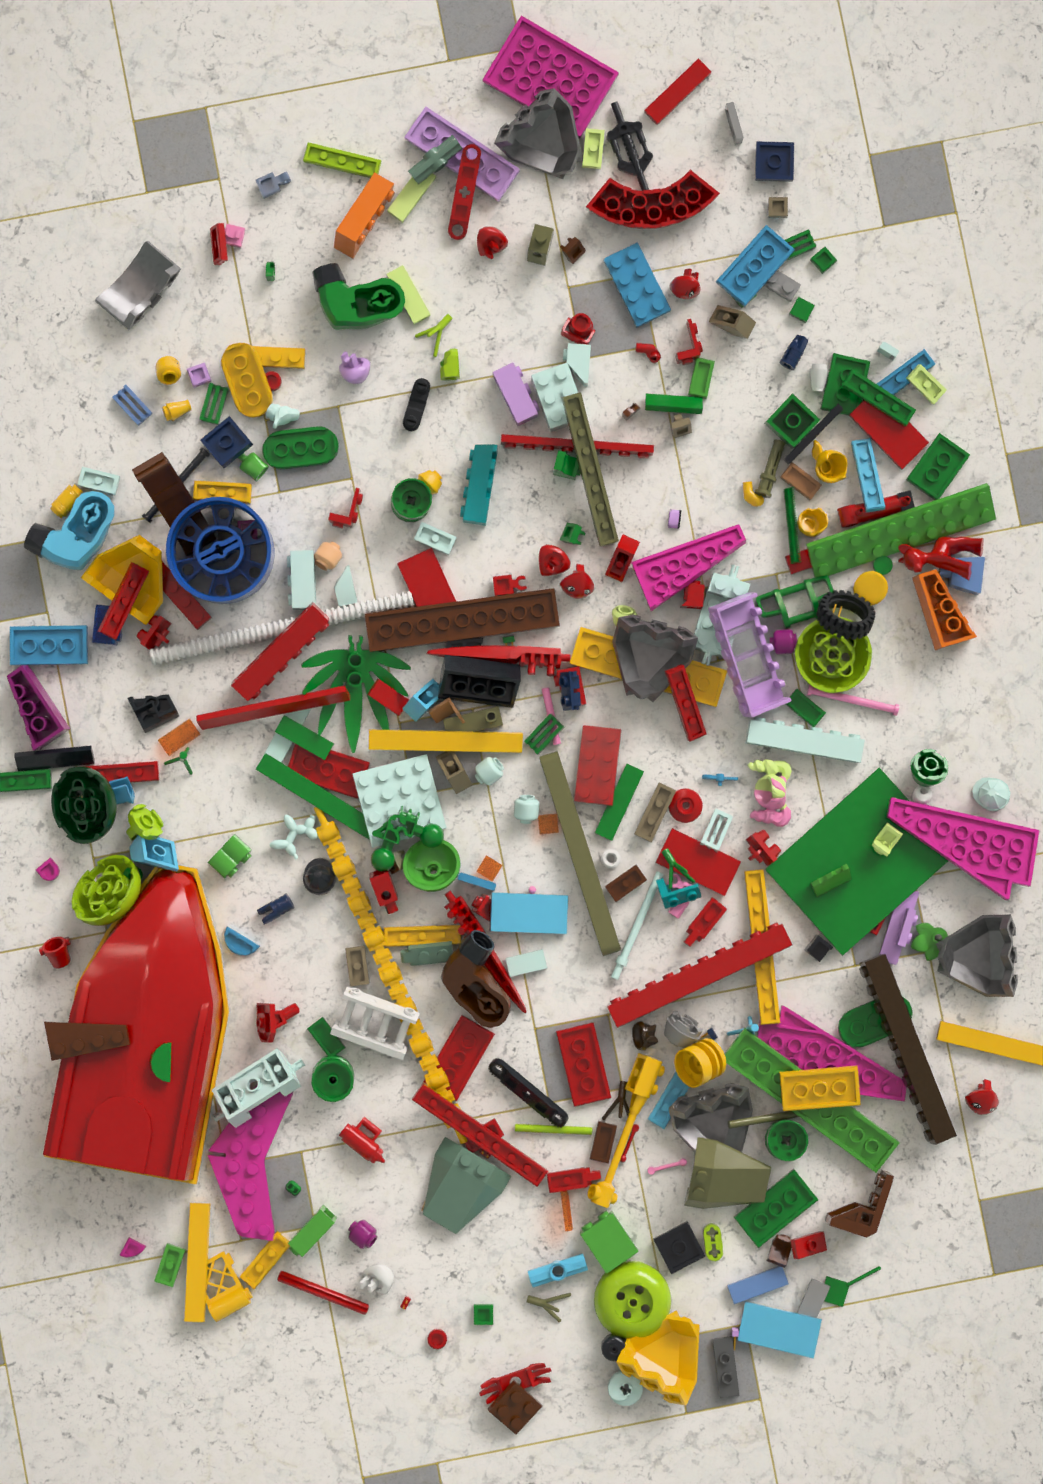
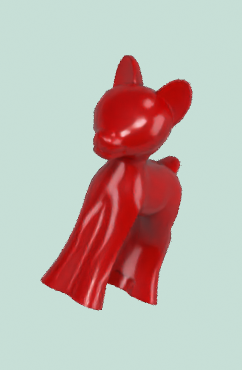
M939 537L929 553L907 544H901L898 549L904 556L898 562L904 563L908 570L915 573L921 572L922 567L928 563L937 568L954 572L969 581L972 562L962 561L951 557V555L967 551L981 557L983 554L984 538Z

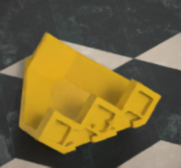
M138 535L98 554L81 579L110 600H113L131 562L149 570L129 613L147 625L163 603L162 552L141 535Z
M676 1310L666 1316L660 1328L653 1334L646 1337L635 1336L627 1338L626 1345L621 1350L616 1361L621 1372L629 1378L632 1375L639 1379V1384L651 1392L656 1390L663 1394L662 1399L667 1402L686 1406L697 1382L700 1324H693L691 1319L687 1317L681 1318Z

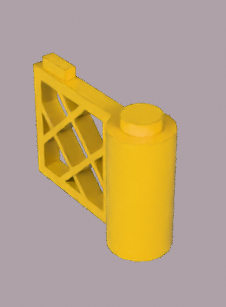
M225 1251L208 1260V1265L212 1264L211 1267L207 1268L209 1270L207 1288L208 1284L219 1288L216 1296L211 1299L206 1293V1303L211 1316L216 1322L251 1303L250 1299L253 1298L250 1290L242 1286L232 1267L234 1261L230 1253L226 1254ZM222 1257L225 1262L224 1271L213 1269L215 1261ZM212 1271L222 1274L219 1285L209 1282ZM225 1275L233 1277L236 1285L230 1288L222 1286Z

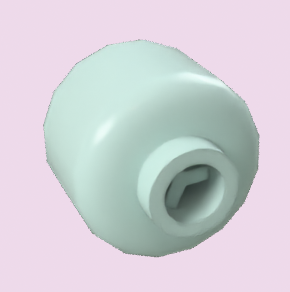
M486 757L476 765L475 770L477 774H475V777L481 784L492 785L503 776L502 770H504V767L496 757Z
M520 795V798L515 800V818L519 819L520 823L531 824L533 820L539 817V801L535 799V796Z

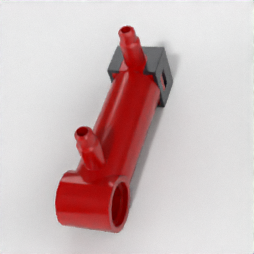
M911 490L885 497V510L866 513L864 503L838 508L841 527L854 526L914 508Z

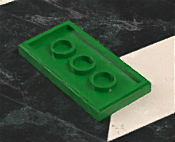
M792 1169L766 1191L764 1202L749 1204L736 1214L734 1218L759 1248L817 1202L818 1199L795 1169Z

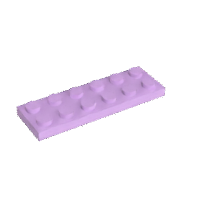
M425 106L405 135V140L425 153L433 147H438L451 135L456 138L463 149L469 144L477 145L481 150V159L475 187L499 202L520 172V169ZM469 148L466 151L467 158L470 160L475 159L477 151L474 148ZM463 149L448 160L445 166L457 175Z

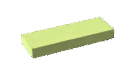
M432 173L419 185L411 177L387 212L403 223L436 179V175Z
M403 265L386 274L389 279H392L401 286L405 296L404 308L414 325L431 316Z

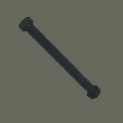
M200 448L199 454L179 475L182 482L190 476L205 457L210 456L204 448ZM154 504L146 514L142 515L149 523L153 521L151 519L159 511Z

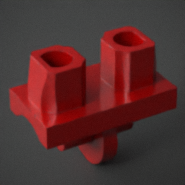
M153 615L148 622L152 626L149 631L146 632L144 629H141L136 635L141 641V645L149 650L151 648L154 649L155 646L159 647L163 641L167 644L169 643L166 636L170 631L167 629L172 623L160 615L159 617Z
M765 830L758 833L755 832L745 840L750 845L747 849L752 854L748 859L751 861L755 858L758 863L763 861L766 866H769L778 859L777 856L781 849L776 844L770 847L765 844V841L770 838Z

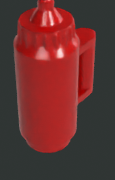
M363 1117L357 1126H351L348 1123L340 1132L341 1140L365 1160L372 1163L376 1161L385 1163V1159L382 1156L384 1151L374 1142L382 1130L367 1118ZM363 1125L375 1135L373 1139L359 1130V1127Z

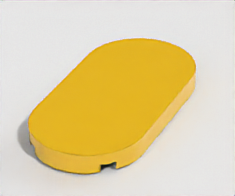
M234 343L228 346L223 353L221 366L236 408L239 412L251 418L266 414L268 407L273 402V396L257 351L246 343Z

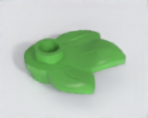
M929 923L916 925L915 927L919 935L913 939L911 948L916 951L925 952L927 961L937 958L939 950L936 943L948 937L946 930L941 927L934 928ZM940 934L942 939L936 940L934 938L935 935Z

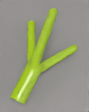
M446 314L436 326L415 334L416 338L426 334L427 337H431L438 331L434 357H437L442 330L452 320L449 314Z

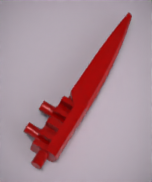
M463 646L433 649L426 653L439 657L451 655L511 664L519 662L520 667L528 665V675H535L536 666H539V668L545 666L547 667V676H554L555 667L560 669L561 662H570L571 658L570 654H561V648L531 646Z
M451 890L444 894L449 901L444 906L446 910L450 909L447 917L450 919L456 918L453 923L461 925L458 929L460 935L464 933L468 935L473 930H479L486 934L462 896L455 898ZM493 949L484 965L510 999L522 1012L526 1013V1007Z

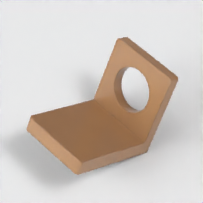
M450 697L428 710L436 723L454 712L461 722L465 723Z

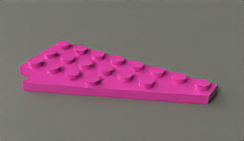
M893 797L889 799L888 819L1002 899H1010L1012 884L1026 887L1031 886L1039 830Z
M781 1005L780 1023L761 1025L759 1020L757 1037L800 1069L858 1066L860 1095L905 1102L907 1087L900 1077L787 1007Z

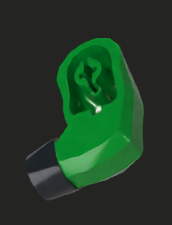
M337 263L320 266L312 272L320 306L326 320L335 330L366 329L396 317L403 310L405 304L404 292L401 286L392 279L380 278L367 284L348 287Z

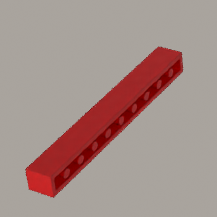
M776 922L768 926V931L762 934L760 931L749 935L751 939L745 942L743 939L732 943L733 947L728 950L723 947L715 951L716 955L711 958L704 956L698 959V964L692 967L690 964L679 968L681 972L675 975L673 972L662 976L663 980L658 983L655 980L645 984L646 988L641 991L637 988L628 992V997L624 999L618 997L611 1000V1005L607 1007L616 1027L619 1028L793 946L783 924L778 925Z

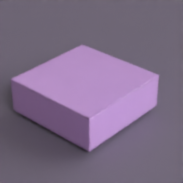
M205 363L187 369L194 388L211 382Z

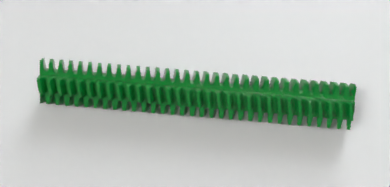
M794 487L785 488L783 492L786 504L785 513H787L786 522L789 534L790 564L801 562L799 561L801 556L798 554L800 553L798 552L800 547H798L799 540L797 539L799 538H797L798 533H796L798 532L796 531L798 526L795 524L797 523L795 522L797 517H795L796 510H794L796 509L794 508L796 503H793L795 502L793 501L795 497L793 495L795 494L792 492Z

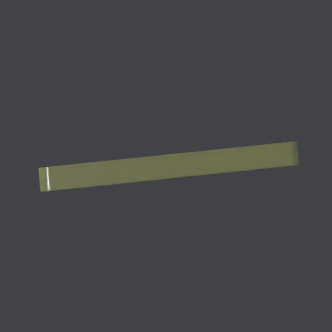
M558 751L540 756L539 759L602 955L606 956L619 952L621 947Z

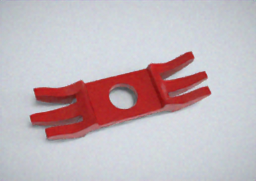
M545 1363L530 1364L524 1369L487 1380L480 1385L483 1390L479 1394L483 1396L496 1391L486 1399V1403L490 1404L510 1385L511 1378L519 1377L521 1379L520 1386L525 1389L531 1386L535 1387L541 1383H550L549 1377L537 1376L552 1372L551 1368H544L546 1367Z

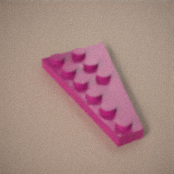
M740 525L726 528L631 562L650 611L656 609L746 544V538Z

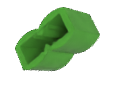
M234 834L208 863L223 878L227 876L231 878L239 870L236 868L239 863L242 862L244 864L252 856L250 854L252 849Z

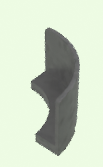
M145 241L128 268L106 291L96 297L95 302L129 330L144 318L143 314L149 306L153 309L162 298L160 293L165 287L172 285L181 268L153 244Z

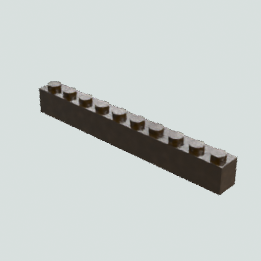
M880 954L860 962V974L867 981L868 985L866 988L868 994L874 999V1009L882 1020L881 1027L885 1033L887 1032L889 1037L888 1045L896 1055L895 1063L901 1069L903 1083L909 1088L911 1093L909 1098L918 1111L916 1116L925 1129L923 1131L925 1139L930 1144L937 1145L956 1137L953 1124L886 954Z

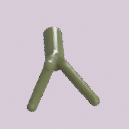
M571 1293L547 1299L528 1295L526 1303L543 1307L553 1318L561 1322V1319L553 1312H559L560 1310L548 1303L570 1297Z

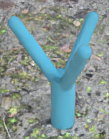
M749 1016V1026L746 1029L755 1035L754 1032L758 1031L759 1027L757 1024L752 1023V1017ZM743 1029L727 1032V1035L740 1034Z

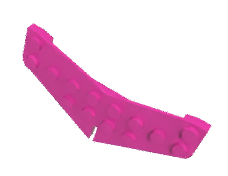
M278 1092L249 1111L252 1118L237 1128L229 1122L209 1149L211 1152L226 1153V1157L208 1155L236 1231L242 1237L274 1240L275 1227L272 1218L265 1158L287 1106L291 1101L293 1092L287 1096Z

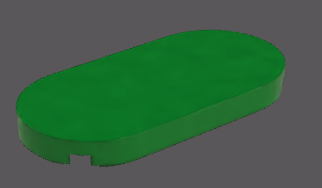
M322 426L281 430L269 435L263 444L262 452L266 462L276 469L310 467L330 463L338 453L339 443L336 435L331 430Z
M903 997L910 1018H912V1007L909 1001ZM874 1000L853 1008L842 1015L839 1020L838 1032L846 1044L859 1048L888 1037L887 1032L885 1033L881 1027V1017L874 1009Z

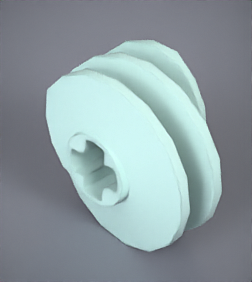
M618 1371L609 1380L608 1393L615 1403L622 1406H630L641 1398L643 1386L639 1384V1379L632 1375L629 1378L621 1371ZM624 1384H628L629 1390L626 1389V1392L622 1391L621 1386L624 1387Z

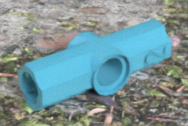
M582 1253L528 1270V1275L532 1287H536L587 1271L588 1267ZM561 1266L563 1268L562 1274L555 1275L552 1272L553 1268Z

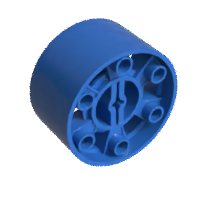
M210 497L189 505L174 520L166 541V556L174 578L186 591L208 602L230 604L247 599L264 585L273 568L275 548L269 528L253 509L235 499ZM211 507L215 524L202 530L191 517L199 511ZM236 508L248 513L255 519L243 531L231 525ZM228 509L229 516L226 519H221L219 517L220 510ZM194 527L195 534L187 537L185 534L186 528ZM255 529H259L262 532V536L257 540L251 536L252 531ZM217 532L233 534V536L224 541L213 543L210 548L202 552L205 541L212 534ZM178 538L194 543V557L176 560V543ZM266 542L267 554L265 565L251 561L250 546ZM219 547H222L224 549L223 555H220L218 553ZM240 550L239 558L232 567L226 570H213L208 567L220 560H227L231 554ZM186 565L193 566L194 571L191 575H185L184 567ZM254 567L260 569V575L257 578L250 576V570ZM200 572L212 578L208 595L197 591L189 584ZM242 573L252 585L244 591L232 595L229 580ZM220 585L226 587V593L222 596L216 593V589Z

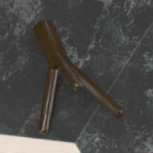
M620 1081L618 1097L606 1111L602 1120L608 1117L618 1103V1117L622 1118L623 1105L627 1116L629 1115V1107L625 1099L627 1082Z

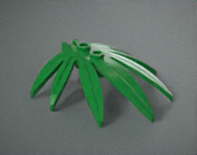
M348 635V649L327 650L310 657L301 664L302 668H310L330 663L309 680L302 691L303 695L324 683L337 670L339 672L330 688L343 686V683L346 682L345 686L350 694V701L344 702V718L352 753H355L361 727L362 683H364L366 694H368L375 683L369 672L372 671L381 681L398 693L408 697V693L402 684L388 670L377 663L395 669L411 670L410 665L391 654L382 651L370 652V650H362V635H359V640L356 642V650H354L352 635ZM367 695L370 706L383 730H390L385 707ZM337 703L322 706L318 724V735H321Z

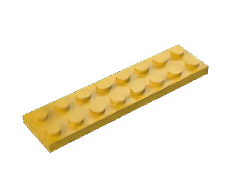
M580 627L570 664L622 679L612 643L613 636ZM692 660L685 669L696 702L717 707L727 670L711 665L707 666ZM670 686L663 691L672 694Z

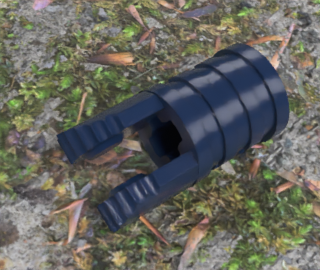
M285 893L273 902L271 901L257 909L259 915L273 910L272 913L263 917L262 922L265 925L295 907L288 894Z

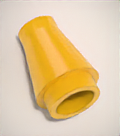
M185 400L166 403L162 410L167 421H174L191 411L192 408L189 401Z

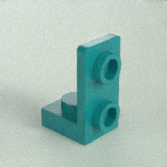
M663 878L656 880L665 909L702 897L698 884L671 891L668 888L669 884L665 885Z

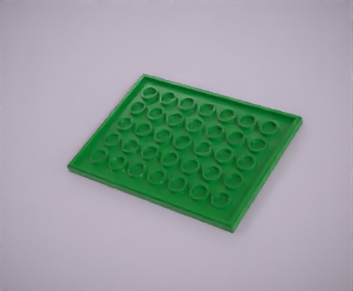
M880 767L765 869L842 956L948 862L943 856L887 818L889 799L891 797L909 800ZM888 822L902 832L903 835L892 848L890 854L885 856L884 854H878L874 847H872V843ZM847 864L851 873V880L816 897L810 883Z

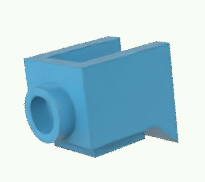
M128 777L109 781L114 790L117 805L126 802L134 803L135 793Z

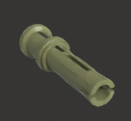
M777 439L773 441L765 471L760 475L759 487L755 490L757 495L765 498H771L772 496L771 490L777 480L775 474L786 444L784 441Z

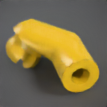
M743 482L745 501L755 507L763 505L764 498L753 492L752 482Z

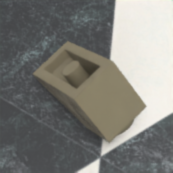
M717 305L709 320L711 324L734 336L748 339L756 324L744 311Z
M445 751L436 756L456 794L473 785L454 751Z

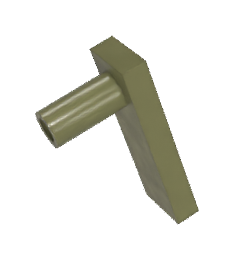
M499 706L463 714L462 717L465 723H462L458 716L443 719L445 731L476 732L503 725Z

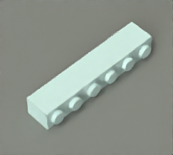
M760 717L749 720L746 737L747 744L861 763L865 740L860 739V735L849 734V737L841 736L842 732L830 730V733H824L821 728L811 727V730L803 729L804 725L792 724V727L785 726V722L773 720V723H768L765 718Z

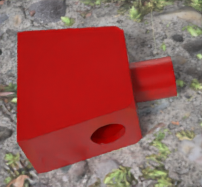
M376 870L369 873V879L379 906H385L387 914L398 911L395 902L398 900V895L390 872ZM388 891L389 895L385 896L383 892Z

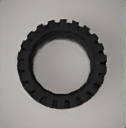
M833 590L832 593L827 592V594L823 595L816 616L820 626H824L823 629L826 631L830 630V634L836 633V637L841 638V636H844V639L851 637L852 640H856V638L861 639L869 634L876 613L874 607L870 606L871 603L869 601L865 602L864 597L859 598V594L855 593L852 595L850 591L845 593L844 590H840L838 593L837 590ZM835 604H837L836 608L842 606L843 609L857 614L862 621L852 622L841 619L830 609L834 608Z

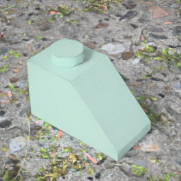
M568 343V348L563 351V360H567L570 371L582 385L588 386L591 345Z

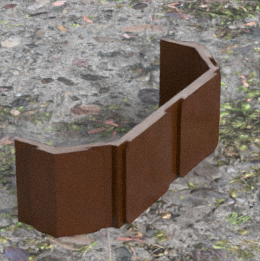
M163 452L132 469L137 481L141 482L170 528L177 516L195 502ZM201 511L191 517L202 530L209 526ZM194 527L186 528L185 534L187 537L195 534ZM214 534L207 538L203 547L216 540ZM177 539L185 555H191L194 543Z

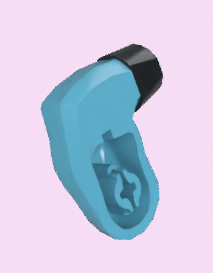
M90 491L82 493L76 498L71 513L65 520L61 530L55 531L54 528L34 523L26 535L24 548L53 564L74 570L84 569L92 557L101 549L114 517L112 501L101 492Z

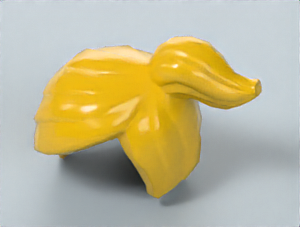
M814 440L811 453L813 459L816 460L815 472L818 478L825 483H835L845 479L848 466L845 455L835 450L823 451L820 443Z

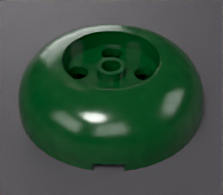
M69 768L60 774L61 777L53 786L51 806L54 819L58 827L66 832V837L80 844L96 842L103 838L114 824L117 813L114 790L109 781L92 768Z

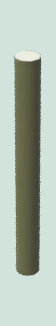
M792 1111L731 1120L728 1121V1127L731 1129L797 1118L799 1116Z

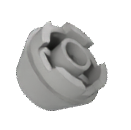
M673 1011L671 1016L667 1017L664 1030L665 1037L677 1047L685 1048L691 1046L701 1038L700 1034L703 1029L697 1027L699 1023L686 1014L682 1017L678 1015V1011Z

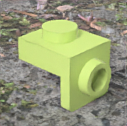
M887 822L874 839L872 847H874L878 854L888 856L903 833Z

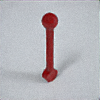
M633 1124L631 1135L621 1156L620 1162H625L627 1159L626 1154L629 1150L635 1133L639 1130V1126L637 1124Z

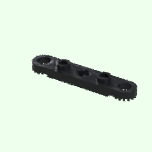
M495 1058L488 1066L489 1072L492 1073L491 1075L494 1074V1077L500 1079L503 1085L543 1118H547L551 1124L558 1128L567 1123L569 1119L568 1114L502 1059Z

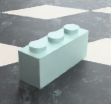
M314 550L290 551V556H287V567H291V575H288V587L291 586L292 594H288L289 606L292 605L293 610H305L312 602L316 604Z

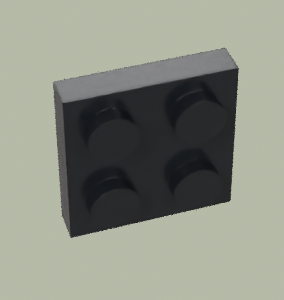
M688 1221L653 1238L671 1274L706 1257Z

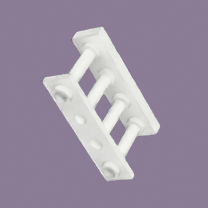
M347 987L342 997L348 1000L342 1020L335 1021L330 1034L403 1060L408 1049V1045L403 1043L410 1023L416 1024L420 1013L412 1008H405L363 993L357 988ZM355 1003L366 1006L360 1027L349 1024ZM373 1010L385 1013L378 1034L367 1030ZM392 1016L403 1020L396 1040L385 1037Z

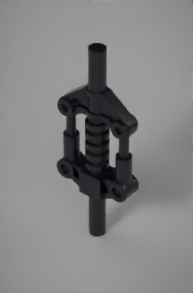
M618 101L613 102L611 107L618 124L607 133V140L610 142L612 150L618 159L617 168L622 172L637 176L642 191L649 190L643 173L650 164L653 154L647 149L646 139L642 131V123L639 121L625 122ZM636 133L639 143L643 147L644 155L641 159H638L639 155L636 154L637 150L633 144L634 141L631 140L632 136L630 134ZM623 137L622 141L624 142V147H626L625 150L628 151L627 155L631 162L622 160L616 139Z

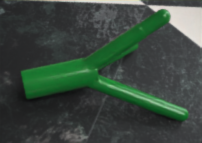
M187 747L185 751H182L179 757L165 761L164 765L181 761L184 763L189 774L192 775L193 772L187 762V754L190 748Z
M668 848L661 852L669 864V889H672L674 867L690 882L695 883V880L688 874V870L676 862Z

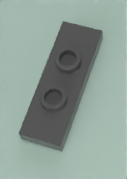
M732 1336L714 1338L713 1347L720 1398L740 1396Z

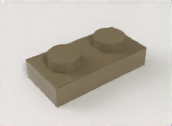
M365 946L345 948L350 987L370 984Z

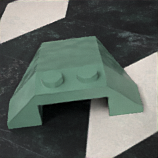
M445 1137L435 1153L423 1215L457 1234L503 1192L511 1175Z

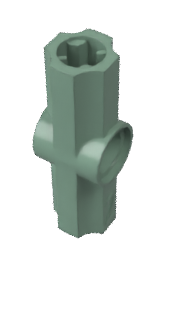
M451 135L438 147L430 149L423 156V159L408 170V172L419 185L432 173H436L445 167L448 160L463 148L456 138Z

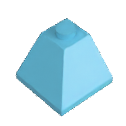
M138 835L129 847L131 861L176 872L179 870L174 841L160 837L154 840H147Z

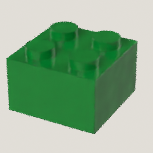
M792 393L764 424L793 449L820 419Z

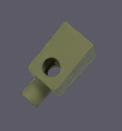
M535 224L528 249V262L546 265L554 235L553 228Z

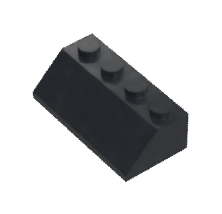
M445 655L441 668L438 698L447 699L450 697L451 700L513 708L521 682L520 665Z

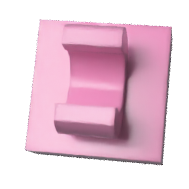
M226 224V245L241 248L245 228Z

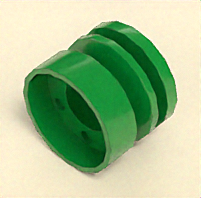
M416 478L402 480L395 486L391 496L393 513L405 522H416L424 518L432 503V494L429 487L423 481ZM408 498H410L411 500L415 499L414 506H412L411 504H406Z
M779 1120L767 1129L765 1146L774 1158L783 1161H794L806 1152L808 1135L805 1128L799 1123L792 1120ZM783 1135L785 1137H790V1139L788 1140V1145L785 1143H781V1141L783 1140Z

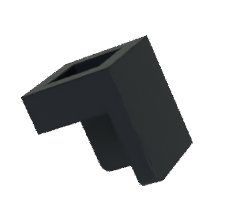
M815 935L804 950L820 962L827 952L832 950L833 946L819 935Z

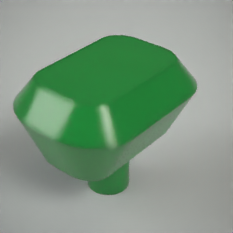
M291 1180L286 1184V1190L293 1196L300 1193L301 1187L295 1181Z

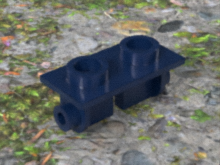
M577 671L560 672L559 685L562 695L560 701L563 711L580 710V692L574 693V689L580 688Z

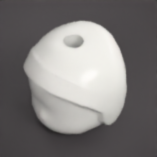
M917 786L913 791L912 801L929 805L933 795L932 790L929 787Z

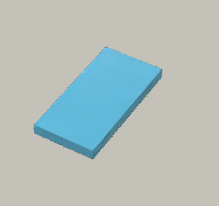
M491 892L490 931L567 934L568 895Z
M745 1301L738 1341L814 1358L822 1319Z

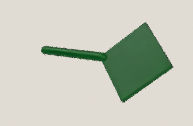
M878 1266L850 1282L826 1276L824 1284L829 1285L830 1289L824 1301L843 1307L849 1286L881 1270V1267Z

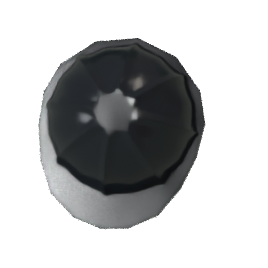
M323 858L313 859L308 863L303 874L305 888L315 895H325L331 891L336 883V875L332 864Z

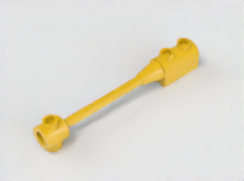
M638 1053L625 1087L626 1090L632 1092L630 1113L605 1180L597 1182V1185L592 1184L587 1193L591 1202L609 1208L610 1204H615L617 1201V1194L614 1193L615 1188L611 1183L636 1116L647 1099L650 1098V1095L657 1093L658 1085L655 1084L657 1076L662 1077L665 1072L662 1061Z

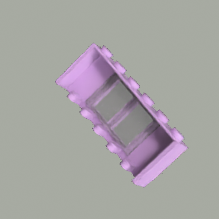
M748 592L708 608L710 620L715 628L716 639L720 642L722 648V657L728 666L727 673L733 681V691L739 702V710L744 717L751 718L791 702V698L784 697L781 690L782 687H785V682L777 677L775 670L779 669L780 666L777 661H772L770 652L774 650V647L771 643H766L764 634L768 632V628L766 625L760 624L758 615L762 614V610L760 607L754 606L752 598L758 596L755 592Z

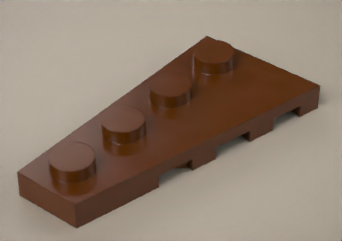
M44 1022L51 1061L131 1044L127 1025Z

